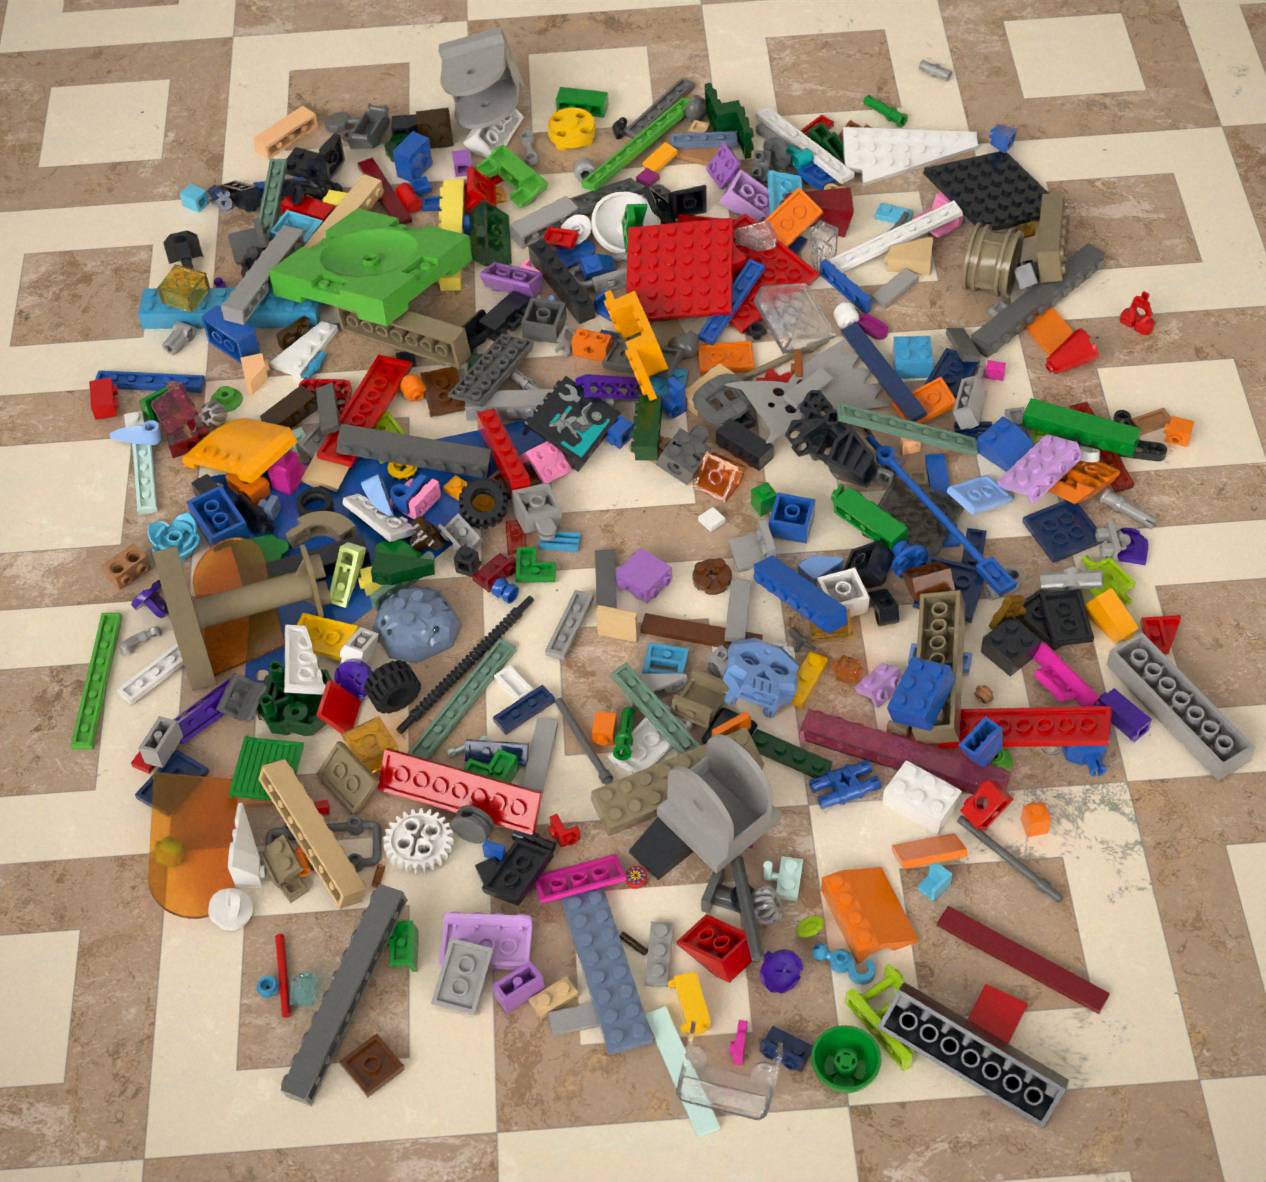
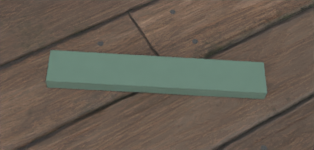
M270 159L259 212L260 222L265 224L267 231L264 237L269 238V242L272 241L270 230L276 225L282 184L288 164L287 159Z
M627 662L611 673L610 677L679 755L701 746Z

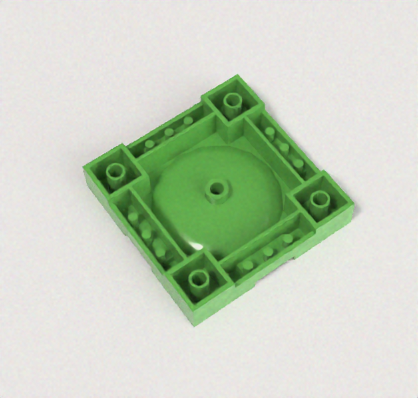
M357 208L325 231L326 237L311 248L301 247L271 268L269 274L274 296L300 303L306 299L357 312L358 319L388 326L409 310L408 302L442 276H453L472 261L469 235L425 225L421 229L399 224V218Z

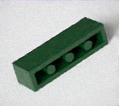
M639 395V401L635 403V414L637 416H634V427L636 428L632 429V439L635 441H631V453H635V460H658L662 420L661 395H656L657 398L651 401L648 395Z

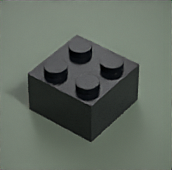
M1010 616L983 637L981 653L1011 677L1033 659L1041 645V639L1013 616Z

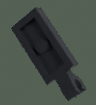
M239 494L234 505L246 521V524L253 531H260L262 534H266L268 531L270 534H273L275 526L265 521L267 515L246 494Z

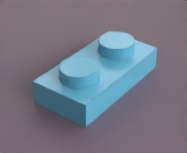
M880 203L875 213V219L896 223L903 212L906 211L910 214L905 222L907 223L911 221L914 210Z

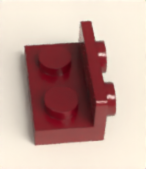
M499 553L472 575L473 581L490 593L494 583L499 578L506 579L515 573L516 558L512 556L508 559Z

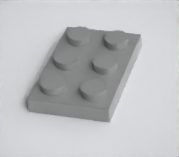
M450 938L431 1004L476 1016L494 949Z

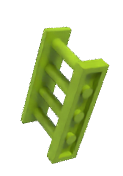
M887 964L885 966L884 980L863 994L858 993L852 988L846 992L845 1004L904 1072L911 1067L912 1053L915 1050L905 1044L903 1045L900 1041L877 1028L891 1002L878 1011L872 1010L868 1005L869 1000L891 985L898 992L903 982H905L899 970L893 969L890 964Z

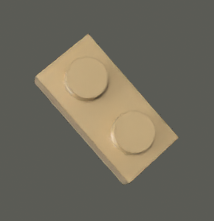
M565 976L529 998L528 1001L537 1016L542 1020L549 1016L548 1012L557 1011L578 998L579 993L568 977Z

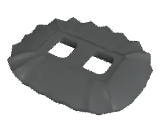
M728 373L718 375L698 388L692 398L694 408L707 422H712L715 425H723L730 418L735 421L747 413L753 405L742 390L725 386L727 383L744 381L737 375ZM731 390L737 397L730 401L723 393ZM717 399L723 407L716 410L710 402Z

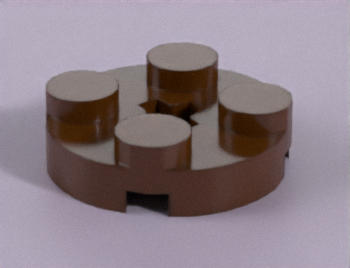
M707 559L695 564L693 584L699 591L701 589L705 591V594L717 595L725 592L729 584L731 585L732 571L724 559ZM709 575H716V576H715V579H711V577H708V576H709Z

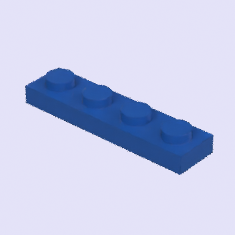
M825 259L820 262V276L864 314L871 311L872 298L867 293L862 291L857 284L848 279L845 274L840 272L828 260Z

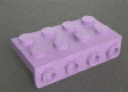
M1046 434L1014 466L1003 474L997 481V484L1000 488L1026 495L1029 502L1035 504L1082 459L1079 445L1077 442Z
M456 911L443 914L444 926L439 959L440 967H442L450 938L493 948L494 953L489 969L516 970L530 961L533 933L531 916L521 913L516 915H505L503 913L482 914L480 912L465 914Z

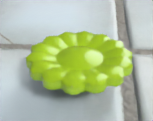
M814 915L803 919L796 928V934L804 938L815 936L823 928L822 926L825 925L824 918Z

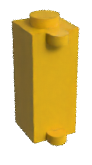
M696 971L674 976V980L668 981L667 984L669 988H675L685 1024L680 1027L681 1032H688V1035H700L710 1030V1016Z

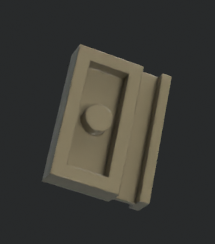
M284 834L266 846L267 849L263 852H258L274 885L278 888L281 887L283 882H288L304 870L288 837Z

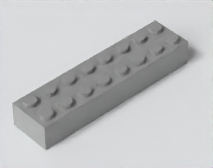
M1142 632L1110 650L1107 666L1218 781L1251 761L1256 747Z

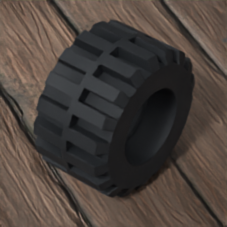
M478 477L474 478L473 482L469 481L466 487L463 486L462 493L459 495L460 513L471 526L475 525L478 529L480 527L488 529V526L495 527L496 523H500L502 517L506 515L507 496L505 489L501 488L499 482L495 483V480L492 478L490 480H487V477H482V480H479ZM481 494L491 496L495 501L494 507L487 512L475 510L472 507V500L476 496Z
M397 660L385 663L375 669L369 675V678L366 679L364 690L378 712L390 714L411 704L421 691V683L407 662Z

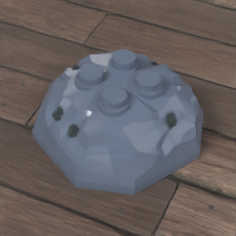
M410 586L406 589H400L398 593L392 594L383 601L376 615L372 630L379 634L378 640L389 658L417 664L452 648L462 624L452 605L440 590H434L428 586L425 588Z

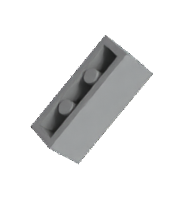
M979 375L964 378L960 383L953 414L961 430L979 426L987 395Z

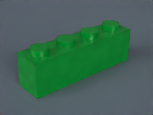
M848 487L833 500L835 514L873 541L881 540L891 551L896 543L908 540L907 526L903 522L894 519L889 512L880 509L873 501L867 500L859 491Z

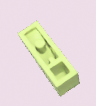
M349 542L340 546L329 592L332 604L344 608L347 607L360 569L362 568L366 551L365 547Z

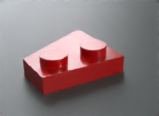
M1181 615L1142 617L1140 623L1143 634L1163 654H1169Z

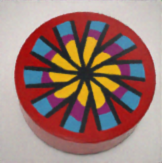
M632 866L627 869L625 875L627 878L626 884L629 887L638 889L646 884L647 873L644 868Z

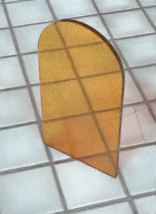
M230 538L215 544L205 552L196 565L193 574V587L196 599L269 579L264 554L256 543L245 538ZM277 608L203 629L214 677L285 646Z
M154 772L148 885L155 901L164 910L173 915L188 919L209 917V902L213 895L222 889H235V884L228 868L230 843L233 842V829H236L235 817L238 797H228L232 779Z

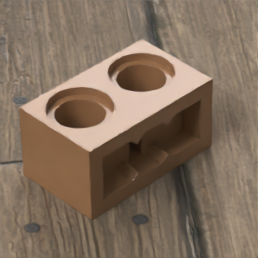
M133 543L104 563L102 568L106 578L121 590L133 580L146 573L151 566L147 555Z

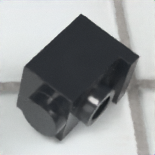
M460 546L454 556L455 570L457 573L472 577L482 564V561L479 560L478 552L468 546Z

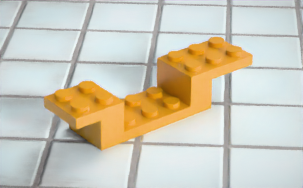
M611 290L604 292L606 296L604 303L617 334L621 333L623 339H626L641 332V336L625 342L628 348L625 350V353L643 395L647 394L650 401L654 400L657 397L648 377L668 369V366L636 292L633 291L617 299H614Z

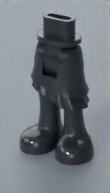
M310 178L299 181L286 179L282 184L283 194L291 196V202L294 206L300 205L306 195L322 199L329 190L343 192V188L338 182L334 183L330 180Z

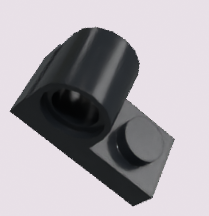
M888 589L868 592L869 601L874 607L877 625L881 627L899 623V605Z

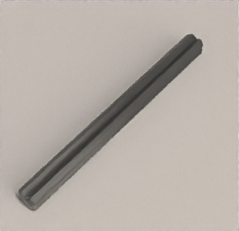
M737 856L731 861L748 947L751 960L760 962V960L764 959L761 937L744 859Z

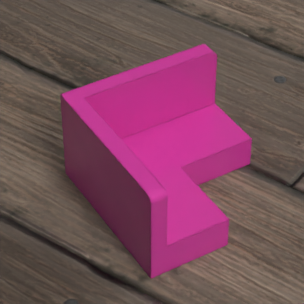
M290 450L285 458L282 456L267 469L272 488L289 496H292L302 484L301 479L308 466L299 463L296 452Z

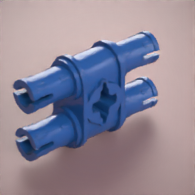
M868 759L854 765L845 764L844 767L833 771L828 770L825 775L809 780V786L813 793L828 787L834 790L831 793L817 797L822 810L836 804L845 805L846 802L857 798L862 799L866 793L882 788L878 776L861 782L856 778L872 772V766Z

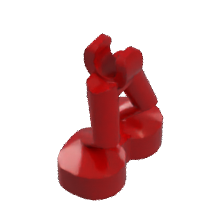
M1143 291L1141 296H1135L1130 308L1123 310L1119 319L1120 323L1129 328L1134 326V330L1142 335L1151 334L1155 324L1154 320L1150 318L1153 316L1150 302L1148 301L1150 294ZM1137 307L1145 311L1143 316L1139 314Z

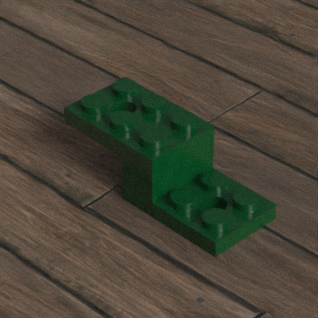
M705 83V101L708 106L706 114L713 132L737 131L738 143L744 158H751V151H754L752 142L754 131L753 128L749 127V118L745 117L744 106H741L739 100L721 103V100L717 99L716 89H713L711 83Z

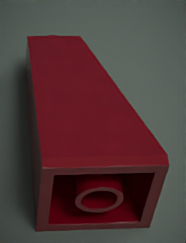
M851 188L805 191L824 212L809 227L845 237L854 214ZM786 193V194H785V197H784V200H781L780 205H781L792 193Z

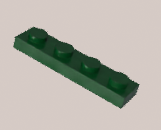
M759 729L752 736V740L760 755L812 778L825 775L832 767V761Z

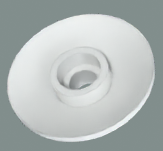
M574 215L562 224L561 229L577 231L579 233L575 244L577 245L589 236L592 229L591 221L584 215Z

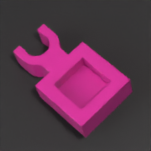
M738 1020L736 1039L730 1043L729 1055H733V1064L743 1065L748 1021Z

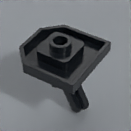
M188 230L170 234L163 242L169 264L180 262L186 277L195 275L192 258L203 256L198 235Z

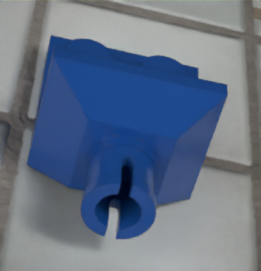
M1061 746L1065 759L1078 765L1087 764L1091 776L1096 777L1095 770H1097L1098 776L1103 775L1107 771L1103 758L1107 753L1108 746Z

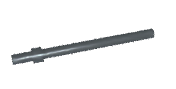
M556 699L555 704L599 773L598 777L602 784L607 785L614 782L612 774L608 769H605L563 699Z
M963 815L959 817L957 822L1033 882L1040 892L1048 894L1058 903L1063 899L1064 896L1055 890L1047 879L1040 878L982 830L976 829Z

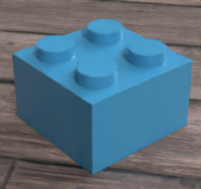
M898 336L893 338V366L900 378H928L933 369L931 337Z

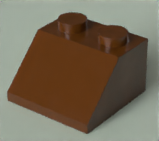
M940 561L901 571L911 598L919 601V603L920 594L955 591L951 568Z

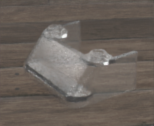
M692 1021L677 1082V1097L686 1103L753 1120L765 1118L769 1112L782 1060L783 1043L778 1042L773 1064L759 1062L752 1068L751 1076L705 1065L707 1059L705 1049L699 1045L692 1044L696 1028V1021Z

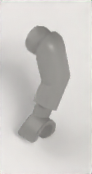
M151 627L149 631L140 632L123 641L119 646L122 655L133 653L132 645L144 642L151 636H161L160 627Z

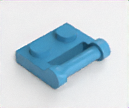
M649 642L642 674H684L689 649ZM651 664L678 668V670L676 672L664 669L651 668Z

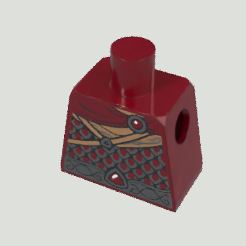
M194 418L164 421L172 458L187 454L200 442V438H204L210 433L208 425L197 427Z

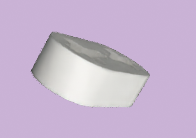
M1079 445L1082 453L1080 461H1099L1100 450Z

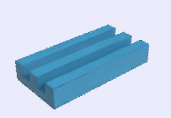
M556 531L555 538L550 541L540 538L539 547L542 550L578 552L581 534L577 532Z

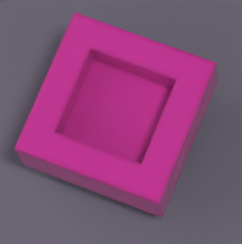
M988 360L985 378L1003 381L1006 363Z

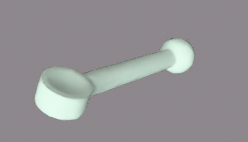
M484 735L479 740H488V737ZM465 745L457 749H449L447 751L449 757H453L456 753L465 750Z

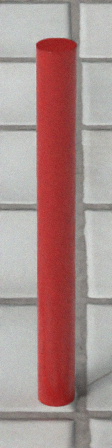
M277 934L275 935L281 1011L282 1017L287 1018L291 1016L285 942L284 935Z

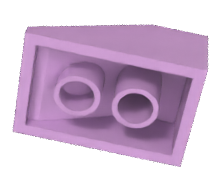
M740 169L729 183L719 203L734 213L741 215L746 213L749 217L761 220L762 217L766 219L770 215L768 188Z

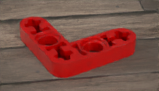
M303 379L300 381L299 386H304L315 395L316 387L319 388L333 382L337 401L345 400L343 404H337L338 411L341 414L352 396L351 383L345 379Z

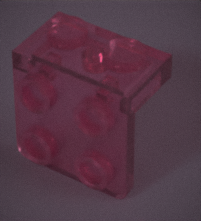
M173 380L166 384L169 390L151 402V407L167 433L174 432L199 415L195 409L194 402L186 393L187 390L184 385Z

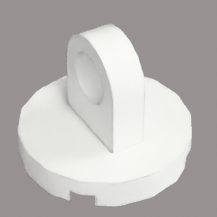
M226 888L219 890L209 902L208 914L211 921L224 930L233 931L241 929L252 917V901L245 892L239 889Z

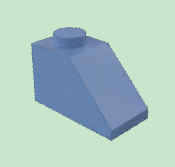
M813 555L800 562L798 574L817 586L818 577L843 571L844 559L842 557Z

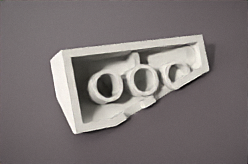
M238 803L235 817L236 829H233V842L230 843L228 868L236 888L262 887V880L266 878V867L262 865L243 803Z

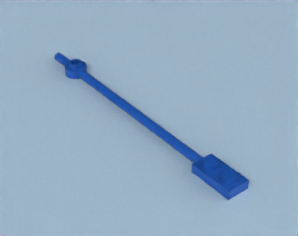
M871 434L868 435L866 440L876 450V461L881 465H889L979 563L976 565V571L999 596H1002L1016 588L1017 582L995 558L991 556L985 559L895 461V450L890 446H882Z

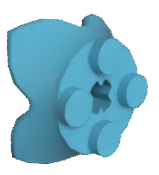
M190 512L177 516L172 524L163 521L148 524V537L154 545L153 552L176 546L181 563L187 560V557L195 551V548L201 542V536L197 534L196 520Z

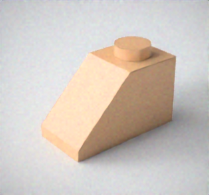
M262 353L241 357L249 396L253 395L268 379L267 371L270 368L268 360L263 359Z

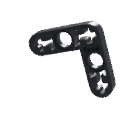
M1118 410L1115 412L1113 421L1120 423V418H1123V424L1131 425V414L1128 411ZM1140 440L1137 447L1142 448L1144 451H1135L1133 457L1111 452L1118 457L1160 462L1166 458L1167 447L1163 443Z

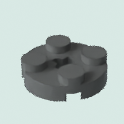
M770 137L764 141V151L772 152L771 165L775 171L778 172L788 167L791 157L785 151L788 149L785 143L778 137Z

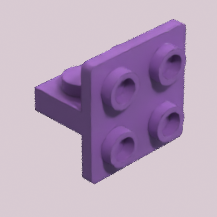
M723 143L706 170L719 189L723 190L727 183L740 170L738 167L741 163L729 146Z

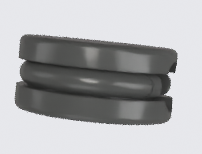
M464 805L458 809L456 816H454L451 822V826L454 832L464 840L482 844L492 832L494 822L483 810L474 806Z

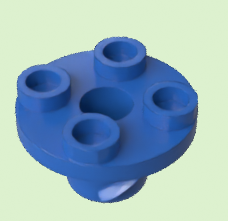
M906 540L896 543L892 549L896 558L892 562L891 569L902 579L901 571L926 564L928 557L927 549L923 545L911 546Z

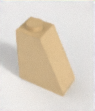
M933 237L889 246V253H885L884 264H888L887 271L901 272L907 268L915 274L930 275Z

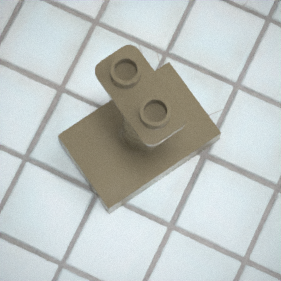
M305 544L300 545L303 560L297 571L199 599H193L177 547L174 546L152 552L175 638L192 691L217 685L203 638V629L303 600L313 605L318 616L324 618L322 606L332 602L326 581L316 583L315 580L326 577L319 553L308 556Z

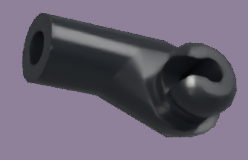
M620 117L612 126L615 138L618 140L623 138L622 131L628 123L625 117Z

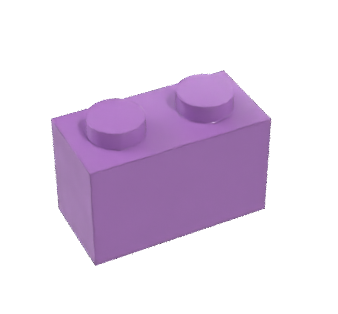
M531 961L492 984L494 996L506 1014L545 989L543 977Z

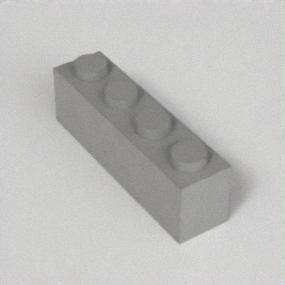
M566 195L510 224V237L523 249L544 238L548 227L561 228L568 218L578 215V207Z

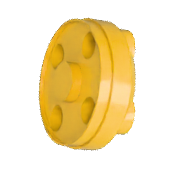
M580 108L561 109L555 112L548 121V137L559 150L575 149L582 146L587 147L593 143V138L596 134L595 121L593 116L586 110Z

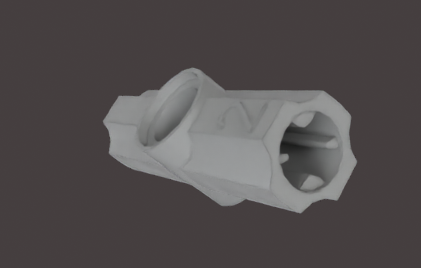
M1070 567L1064 569L1063 572H1042L1040 575L1042 591H1081V589L1103 588L1104 586L1102 570L1081 571L1078 568Z

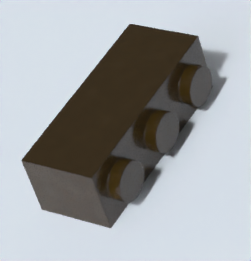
M300 385L260 416L261 421L292 429L318 409L316 395Z

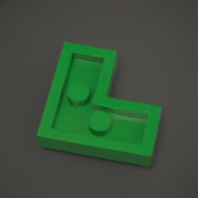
M517 547L516 583L555 582L556 562H537V547Z

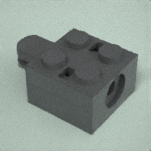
M702 426L694 427L690 433L680 428L661 453L656 465L685 485H688L712 450L705 445L709 435L708 431Z

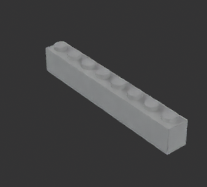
M284 225L280 231H277L274 239L269 242L258 260H255L251 269L246 272L245 277L239 281L235 290L223 302L221 311L223 312L224 320L241 325L246 323L272 288L269 270L304 245L302 229Z
M604 387L608 394L613 391L611 387ZM590 388L591 393H595L598 390L597 388ZM499 390L494 393L483 407L465 401L467 420H478V412L495 408L500 419H527L529 416L532 418L535 408L539 404L542 406L544 403L543 399L547 393H552L554 390ZM600 398L615 408V399Z

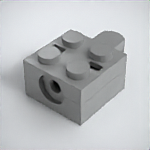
M549 483L513 490L511 508L524 534L537 531L542 540L550 541L556 536V526L561 524L562 508Z

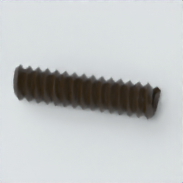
M625 931L619 935L620 939L637 950L642 956L648 953L647 947L645 948L640 942L638 943L637 940L626 934Z

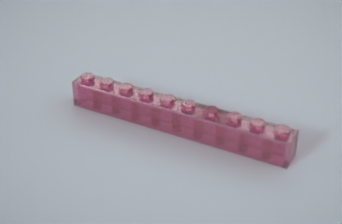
M808 709L800 728V740L862 760L868 759L869 762L897 771L907 760L961 791L973 795L978 791V786L988 779L997 781L1006 791L1010 783L1011 771H1007L1002 767H994L987 764L984 768H981L963 755L946 752L941 748L930 747L918 741L914 742L905 739L899 735L885 733L880 729L869 728L861 723H853L838 716L834 717L825 714L819 710Z

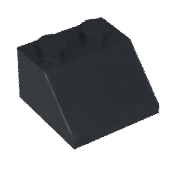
M706 185L668 193V205L675 219H678L679 214L694 216L707 213Z
M877 540L852 549L843 571L855 568L865 588L870 589L881 586L886 581L894 554L881 540Z

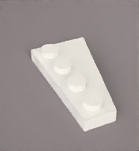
M321 321L269 363L270 368L302 378L308 370L310 362L316 359L318 354L325 349L338 332V327Z
M360 494L343 498V505L389 542L412 536L416 532L412 525L408 523V519L402 516L397 518L394 515L390 516L382 513L373 506L368 498Z
M285 625L284 692L323 695L326 685L323 683L322 673L318 668L317 658L313 653L312 643L306 626Z

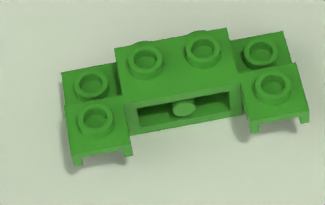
M503 144L496 147L484 161L476 166V169L487 178L498 174L516 191L510 194V199L520 208L534 202V197L546 191L548 187V182Z

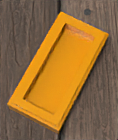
M665 142L642 163V166L657 173L678 154L677 149Z

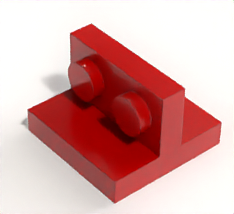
M470 166L467 169V184L464 185L465 209L471 212L483 204L491 211L497 207L496 184L476 168Z

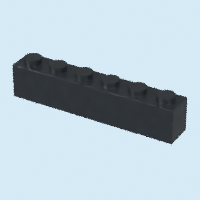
M542 239L528 245L531 263L540 273H543L545 281L560 300L566 303L567 309L578 323L582 324L594 319V301L547 242Z
M362 534L307 551L308 556L319 553L326 577L334 575L340 546L347 542L366 548L362 567L371 563L369 551ZM301 553L249 568L253 583L297 571L303 560Z

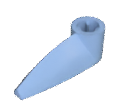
M150 420L146 421L142 426L126 427L110 433V438L135 444L156 445L162 441V434L158 423Z
M377 474L362 481L363 490L373 506L386 515H394L381 476Z

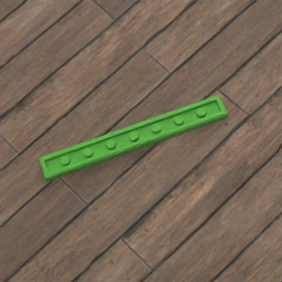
M101 613L71 742L72 749L93 750L123 618L121 613Z

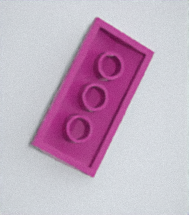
M614 854L543 873L535 882V888L539 901L545 903L626 881L627 878L617 855Z

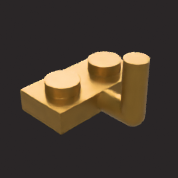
M1011 594L1003 600L1000 609L993 615V619L988 625L991 630L995 629L1010 616L1015 618V616L1026 613V609L1023 606L1026 600L1022 595L1014 596Z

